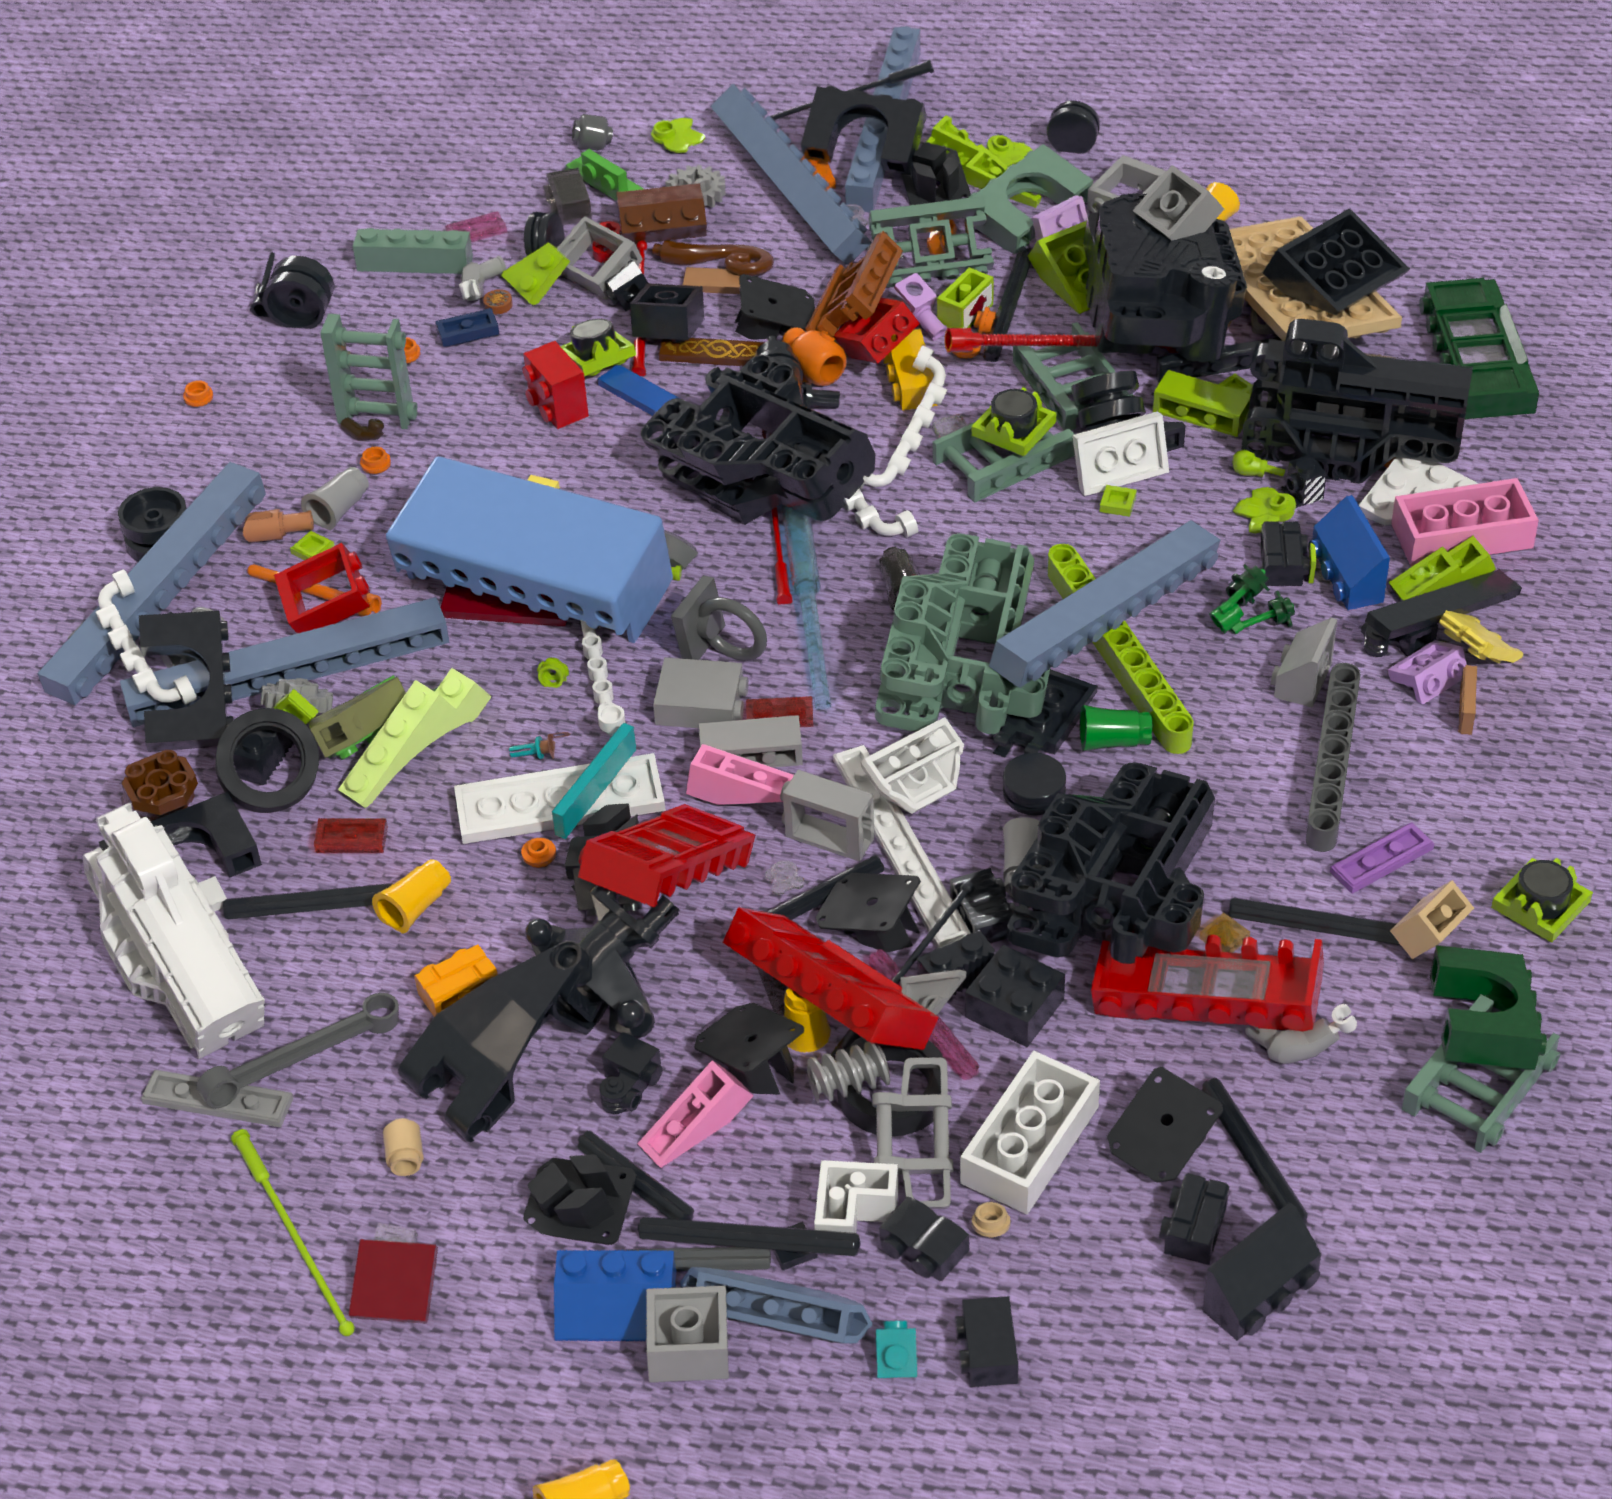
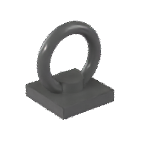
M703 575L671 615L682 659L699 660L710 645L723 655L740 661L754 660L760 657L766 649L767 635L759 618L743 604L729 598L719 597L713 577ZM722 611L736 615L747 624L754 636V644L751 647L741 648L734 646L719 636V633L726 626Z

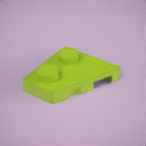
M547 243L503 271L501 276L530 304L536 305L570 263V260L555 246Z

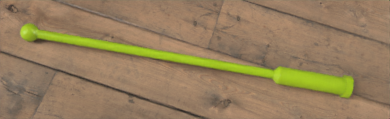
M246 1129L234 1132L231 1136L233 1145L237 1146L256 1182L262 1183L340 1324L339 1332L343 1336L352 1335L355 1330L354 1324L346 1320L268 1180L270 1174L252 1144L250 1134Z

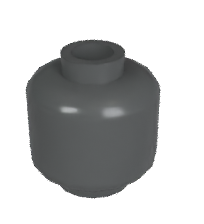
M582 114L578 120H574L572 141H576L578 148L603 150L606 143H611L613 127L608 126V121L604 116Z

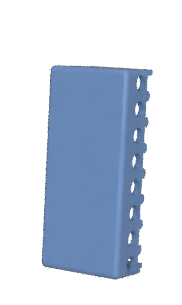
M440 456L433 459L386 533V540L396 571L406 570L410 579L414 580L416 577L426 579L429 576L442 580L448 587H454L456 584L470 588L474 594L479 596L483 592L498 596L506 604L516 601L528 605L534 612L544 609L557 613V616L562 620H568L569 617L582 620L593 629L603 626L615 630L616 635H622L626 630L628 640L632 643H635L641 635L673 579L662 519L659 516ZM427 561L435 564L439 570L430 567ZM454 569L462 571L467 578L458 575ZM482 577L490 579L496 586L486 583ZM511 586L520 588L525 594L516 592ZM540 594L549 596L554 602L546 601ZM569 602L579 605L583 611L573 608ZM598 611L606 612L612 619L603 617Z

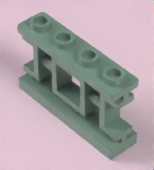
M984 196L871 210L868 223L869 229L872 232V239L884 231L895 242L893 227L909 225V241L895 243L903 250L902 253H912L914 267L897 269V263L886 287H895L896 283L914 273H917L925 283L932 280L931 277L942 276L943 280L957 279L969 267L987 274L988 270H991L994 265V259L991 256L992 250L991 248L977 249L973 226H981L986 223ZM965 218L966 233L951 235L949 220ZM943 231L946 253L920 257L917 234ZM968 245L970 260L954 262V246Z

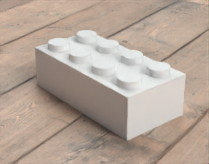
M1033 1050L960 1156V1184L1028 1215L1098 1109L1100 1080Z

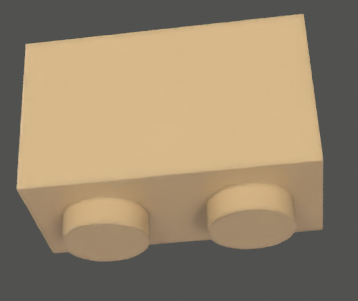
M1453 880L1423 897L1390 932L1408 955L1414 959L1441 943L1474 907Z

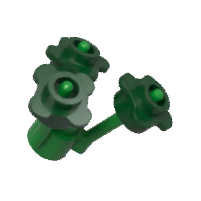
M1244 564L1243 567L1246 570L1241 575L1234 573L1231 576L1233 581L1226 588L1229 599L1209 613L1213 623L1224 634L1232 630L1236 635L1244 628L1272 618L1276 625L1286 622L1290 628L1293 626L1291 616L1295 615L1294 604L1288 597L1283 599L1280 592L1275 591V599L1267 603L1269 611L1241 622L1240 618L1244 616V613L1239 605L1245 606L1248 602L1254 604V597L1264 588L1267 591L1270 590L1265 585L1269 580L1265 575L1266 571L1259 569L1256 565L1250 569Z

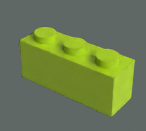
M1168 370L1154 390L1153 412L1158 411L1164 416L1238 437L1243 429L1246 414L1249 411L1251 394Z

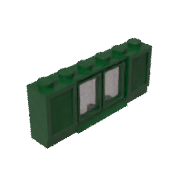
M1473 278L1426 282L1424 297L1420 298L1419 308L1421 315L1427 316L1426 329L1428 333H1433L1434 352H1440L1439 363L1473 366L1465 419L1535 414L1539 390L1530 370L1526 352L1508 306L1504 303L1496 279Z

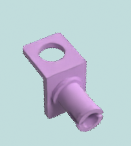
M917 273L896 283L895 290L911 307L912 314L931 336L932 340L934 341L943 336L947 327L932 312L937 295ZM910 284L917 285L922 290V294L919 296L910 295L906 290V286Z

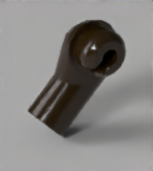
M350 417L344 418L340 424L341 430L357 441L377 440L384 434L382 431L384 423L376 418L370 419L368 426H361Z

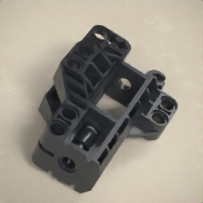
M1311 319L1293 320L1289 324L1285 341L1269 339V343L1260 344L1261 341L1256 344L1250 372L1257 380L1252 386L1249 411L1246 414L1243 425L1241 450H1248L1254 453L1255 457L1272 462H1289L1311 454L1327 473L1326 479L1339 481V479L1351 480V483H1363L1394 457L1439 463H1451L1458 458L1473 366L1363 353L1348 340L1347 330L1341 324ZM1262 391L1268 392L1267 402L1262 401ZM1261 427V430L1255 431V428ZM1312 434L1330 436L1332 439L1314 437ZM1341 438H1345V439L1360 440V441H1359V442H1350V441H1342V440H1340V439H1341ZM1252 442H1258L1262 444L1264 448L1261 450L1252 449L1248 444ZM1288 446L1294 449L1295 452L1285 454L1279 448Z
M768 355L753 357L739 372L728 367L722 371L719 367L713 368L705 378L711 395L701 406L694 405L680 398L671 399L651 417L640 433L645 445L660 454L658 468L666 480L707 499L713 508L744 525L780 504L817 521L829 520L845 505L844 498L850 499L865 482L863 477H870L875 471L876 454L867 434L805 407L802 399L803 389L793 368ZM723 408L722 416L719 420H717L716 416L718 412ZM750 423L772 434L768 439H758L742 430ZM663 431L659 437L650 439L654 433ZM674 461L679 462L674 468L666 469L670 463ZM695 471L700 472L696 478L687 479L691 473Z
M1133 762L1127 763L1120 768L1103 797L1058 793L1039 821L1036 840L1011 877L1010 893L1014 898V902L1018 903L1019 906L1015 908L1014 914L1008 922V941L1018 947L1048 956L1064 957L1073 951L1079 939L1085 935L1109 941L1111 943V957L1125 964L1135 963V957L1137 956L1142 958L1148 946L1173 953L1186 950L1199 929L1202 918L1203 889L1190 883L1185 872L1212 827L1215 796L1208 782L1196 779L1195 783H1190L1189 776L1163 770L1162 774H1157L1156 767ZM1139 843H1141L1143 846H1146V847L1152 848V849H1145V848L1141 847V846L1139 845ZM1034 865H1042V868H1041V869H1036V868H1033L1032 866H1034ZM1120 870L1139 876L1133 887L1111 880L1115 873ZM1023 885L1029 886L1028 890L1019 887ZM1095 908L1105 909L1109 912L1111 918L1104 919L1095 912ZM1017 928H1028V929H1031L1032 931H1030V932H1020V931H1017L1016 929H1017Z

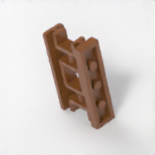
M884 231L875 236L866 256L856 264L851 262L846 269L841 264L835 268L806 327V331H827L828 335L833 337L838 328L849 319L854 322L860 314L866 320L874 313L903 252Z

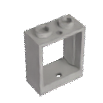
M1122 155L1088 189L1087 210L1093 213L1098 212L1103 203L1119 197L1116 194L1110 193L1119 183L1144 191L1142 194H1147L1166 171Z
M585 216L573 227L565 240L556 247L570 260V263L561 275L606 300L609 299L605 290L609 289L606 280L629 266L627 262L633 260L637 266L643 260L634 242ZM596 241L614 251V253L596 275L592 277L573 267V265L592 242Z
M797 770L791 781H786L783 785L780 799L784 805L782 823L785 824V837L859 862L861 861L875 838L873 794L801 770ZM804 806L845 819L846 827L805 814Z

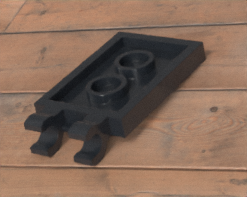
M1050 669L1041 713L1032 718L1007 714L1005 726L1000 728V732L994 738V743L998 744L993 754L1005 758L1013 744L1025 748L1024 754H1045V752H1049L1055 755L1080 719L1082 705L1090 704L1097 693L1098 686Z

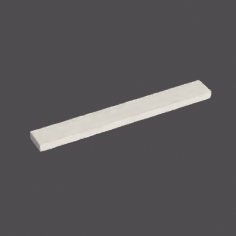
M862 745L834 754L833 761L847 786L873 794L874 835L896 875H915L921 880L911 898V902L927 931L930 932L953 902L900 807L882 797L863 771L861 761L870 756L866 747ZM957 908L932 939L937 948L971 934Z

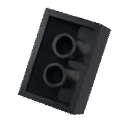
M1291 1202L1286 1204L1207 1268L1203 1312L1236 1341L1246 1333L1249 1335L1256 1334L1262 1328L1266 1317L1274 1310L1278 1313L1282 1312L1291 1303L1294 1293L1300 1288L1304 1290L1310 1289L1320 1277L1321 1252L1297 1208Z

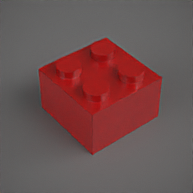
M555 340L523 353L525 366L522 367V371L528 385V389L525 391L526 398L532 407L537 406L539 408L540 414L546 423L551 422L556 429H560L589 416L584 372Z

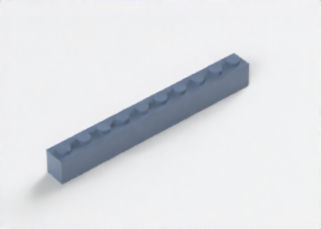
M907 26L894 27L878 80L887 78L890 73L918 64L921 54L920 29ZM913 78L895 84L887 83L877 86L873 95L886 94L896 99L906 100ZM874 118L865 119L845 184L846 205L852 211L870 212L875 209L886 172L882 165L881 154L888 127Z
M733 83L710 107L831 252L846 265L853 262L872 243L865 234L868 230L867 227L857 217L854 220L852 219L855 213L844 202L841 205L839 204L842 198L831 187L828 190L826 189L830 184L819 173L814 175L817 169L806 158L802 160L804 154L794 144L789 145L792 140L781 129L777 131L780 126L769 115L765 117L768 112L757 101L753 103L756 98L745 87L741 91Z
M229 462L127 574L135 593L122 597L119 592L112 597L111 602L115 605L123 623L129 629L134 642L140 637L139 615L160 614L166 609L173 598L182 588L187 586L190 579L207 563L214 552L226 542L230 534L243 523L255 506L261 503L266 492L259 472ZM99 606L37 673L45 693L76 705L83 697H87L92 692L93 687L111 671L112 667L120 659L119 654L125 652L123 648L114 649L107 634L112 631L111 626L103 629L95 613L100 610Z
M1192 520L1188 521L997 640L989 667L1019 688L1032 680H1038L1044 672L1052 667H1058L1070 655L1078 654L1084 646L1092 641L1097 642L1103 634L1111 629H1117L1123 621L1131 616H1137L1142 609L1150 604L1154 605L1168 592L1173 593L1179 585L1187 580H1193L1205 568L1210 569L1218 559L1217 549L1221 539Z
M434 597L230 651L231 672H224L225 684H231L232 701L260 694L263 685L267 686V683L276 684V682H279V679L302 678L309 681L447 644L450 642L446 621L438 600ZM196 660L153 672L160 687L167 690L175 688L174 680L186 675L197 696L196 700L184 704L181 699L171 703L157 701L153 699L148 691L140 694L132 678L120 680L132 727L144 725V711L181 709L191 706L201 699L208 688L210 674L206 667Z

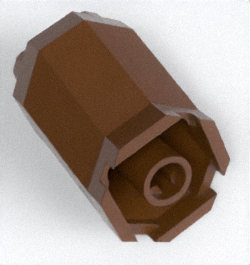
M163 750L133 762L126 767V776L121 783L124 793L120 799L122 805L131 803L132 812L137 811L140 818L147 817L151 822L187 808L189 803H192L195 797L194 790L198 785L196 774L186 757L178 756L173 750Z

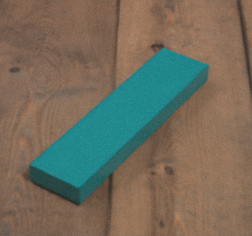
M626 723L621 724L552 810L556 836L563 839L569 836L636 751L634 726Z

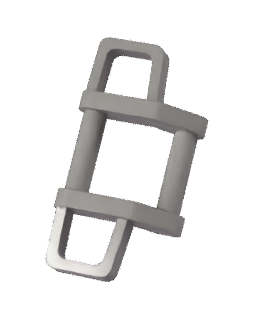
M908 1058L904 1062L901 1094L891 1092L872 1094V1106L876 1107L877 1156L873 1158V1163L898 1164V1174L903 1176L905 1196L913 1198L909 1174H943V1199L920 1202L930 1209H947L951 1204L950 1173L953 1172V1159L949 1158L948 1110L952 1108V1097L948 1095L947 1061L944 1058ZM915 1068L939 1069L941 1074V1094L908 1095L911 1070ZM892 1111H933L934 1158H901L892 1156Z

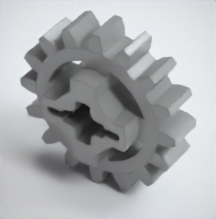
M688 165L686 167L687 170L684 171L678 168L676 169L677 175L670 174L669 180L665 181L666 187L700 183L704 206L708 205L712 208L715 207V202H722V196H726L725 177L720 176L719 170L712 172L711 166L702 169L701 165L697 167Z
M279 679V682H276V684L267 683V686H262L260 704L265 705V708H273L279 700L295 689L319 711L318 713L323 714L332 709L333 693L328 692L327 689H318V684L308 682L307 679Z

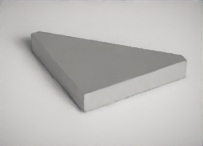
M953 970L901 977V987L903 988L901 992L937 1015L966 978V971Z

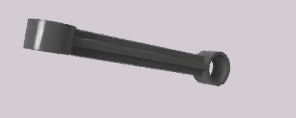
M388 993L372 994L364 1000L362 1005L363 1011L232 1070L225 1066L210 1068L201 1075L196 1088L209 1107L222 1108L230 1104L238 1096L240 1088L365 1031L376 1034L391 1031L399 1022L398 1001ZM379 1008H386L392 1011L391 1014L384 1017H376L370 1014Z

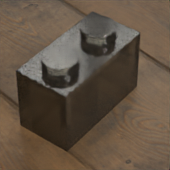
M579 167L546 173L547 185H543L545 201L549 205V211L556 212L560 216L563 225L579 223L584 216L592 220L590 198Z

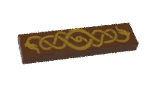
M690 338L682 343H673L670 339H663L659 351V361L745 366L749 360L755 357L757 348L765 342Z

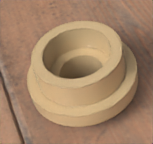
M986 1202L979 1205L973 1214L972 1227L976 1233L985 1237L1001 1236L1010 1228V1216L1001 1204Z

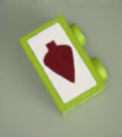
M969 267L937 298V318L947 328H970L975 323L978 310L984 312L985 306L990 308L993 306L994 277Z

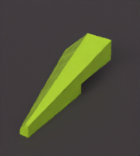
M947 115L932 128L931 137L926 141L957 151L967 184L983 189L991 179L998 178L1008 168L982 144L977 146L968 138L967 131L957 129L952 124V118ZM1022 192L1012 196L1010 199L1036 208L1041 201V196L1039 194L1033 195L1031 192Z

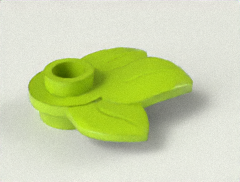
M692 118L659 121L651 131L653 141L663 144L667 150L676 153L687 152L688 146L697 145L705 140L704 134L691 129L693 125Z
M1003 135L990 137L986 146L987 150L1007 167L1017 164L1032 150L1028 145L1012 142L1010 138Z
M1261 487L1252 491V497H1247L1237 503L1233 512L1236 515L1251 518L1249 532L1257 534L1261 533V526L1264 521L1284 522L1292 518L1295 513L1296 502L1290 494L1279 493L1277 490L1269 487Z

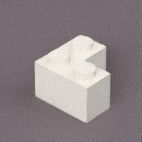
M821 1160L814 1223L815 1230L856 1233L857 1221L885 1222L897 1208L898 1164Z

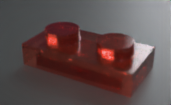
M812 696L746 699L747 719L799 715L800 727H814Z
M319 818L314 840L315 852L384 853L388 831L386 818Z

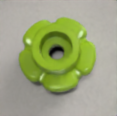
M547 658L545 662H540L537 667L538 679L545 687L558 688L562 685L563 681H567L566 677L569 675V669L566 664L557 658Z

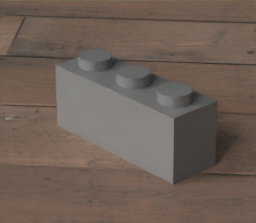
M799 715L699 723L700 747L702 744L772 768L803 765Z

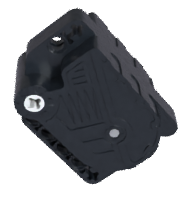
M1124 194L1103 203L1098 212L1088 215L1083 242L1089 266L1085 288L1087 289L1086 301L1091 312V323L1095 329L1098 351L1101 353L1149 354L1153 352L1155 346H1168L1175 348L1176 352L1182 357L1187 358L1188 361L1201 363L1216 362L1223 353L1228 323L1242 314L1247 284L1228 224L1223 220L1216 219L1203 233L1171 241L1133 212L1134 208L1146 194Z

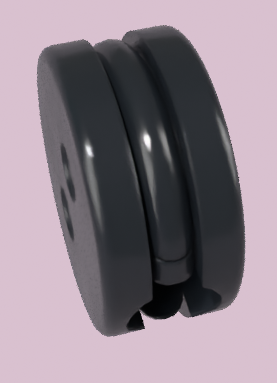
M1066 101L1059 104L1051 113L1047 125V138L1050 144L1060 152L1077 154L1088 152L1094 146L1100 130L1098 114L1091 106L1084 102Z
M532 212L528 216L524 228L526 256L547 243L558 247L564 241L563 223L556 212Z
M1042 753L1022 754L1012 759L1004 769L1003 797L1006 803L1017 812L1027 815H1043L1058 793L1066 794L1065 769L1058 760Z

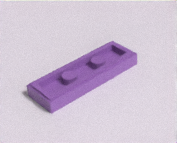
M1411 822L1330 866V873L1353 894L1433 850L1434 842Z

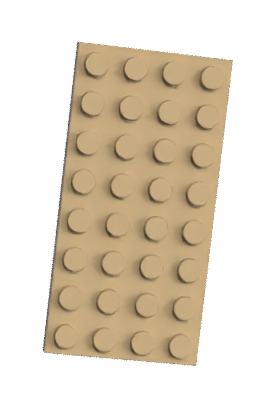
M1301 216L1229 229L1247 284L1245 300L1283 341L1286 339L1289 324L1296 319H1311L1341 324L1346 328L1348 338H1359L1362 335L1375 332L1386 333L1391 329L1401 328L1402 316L1377 291L1338 315H1334L1283 294L1262 273L1277 249L1313 229Z

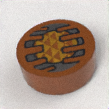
M492 290L483 297L484 308H492L494 314L506 313L513 306L512 296L505 290Z

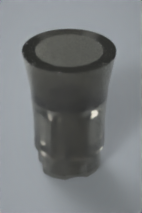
M896 546L884 550L883 556L879 559L880 572L887 590L888 604L893 611L903 576L921 575L908 552Z

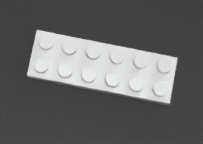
M654 753L630 757L577 825H582L603 806L628 803L630 816L666 811ZM589 764L454 786L463 844L554 829L552 810Z

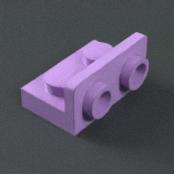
M1075 195L1033 216L1032 221L1037 238L1029 241L1030 247L1033 248L1037 240L1086 221L1087 213L1083 197Z
M1434 640L1387 670L1390 681L1404 684L1407 687H1413L1416 701L1420 704H1425L1460 682L1463 667L1467 663L1463 647Z

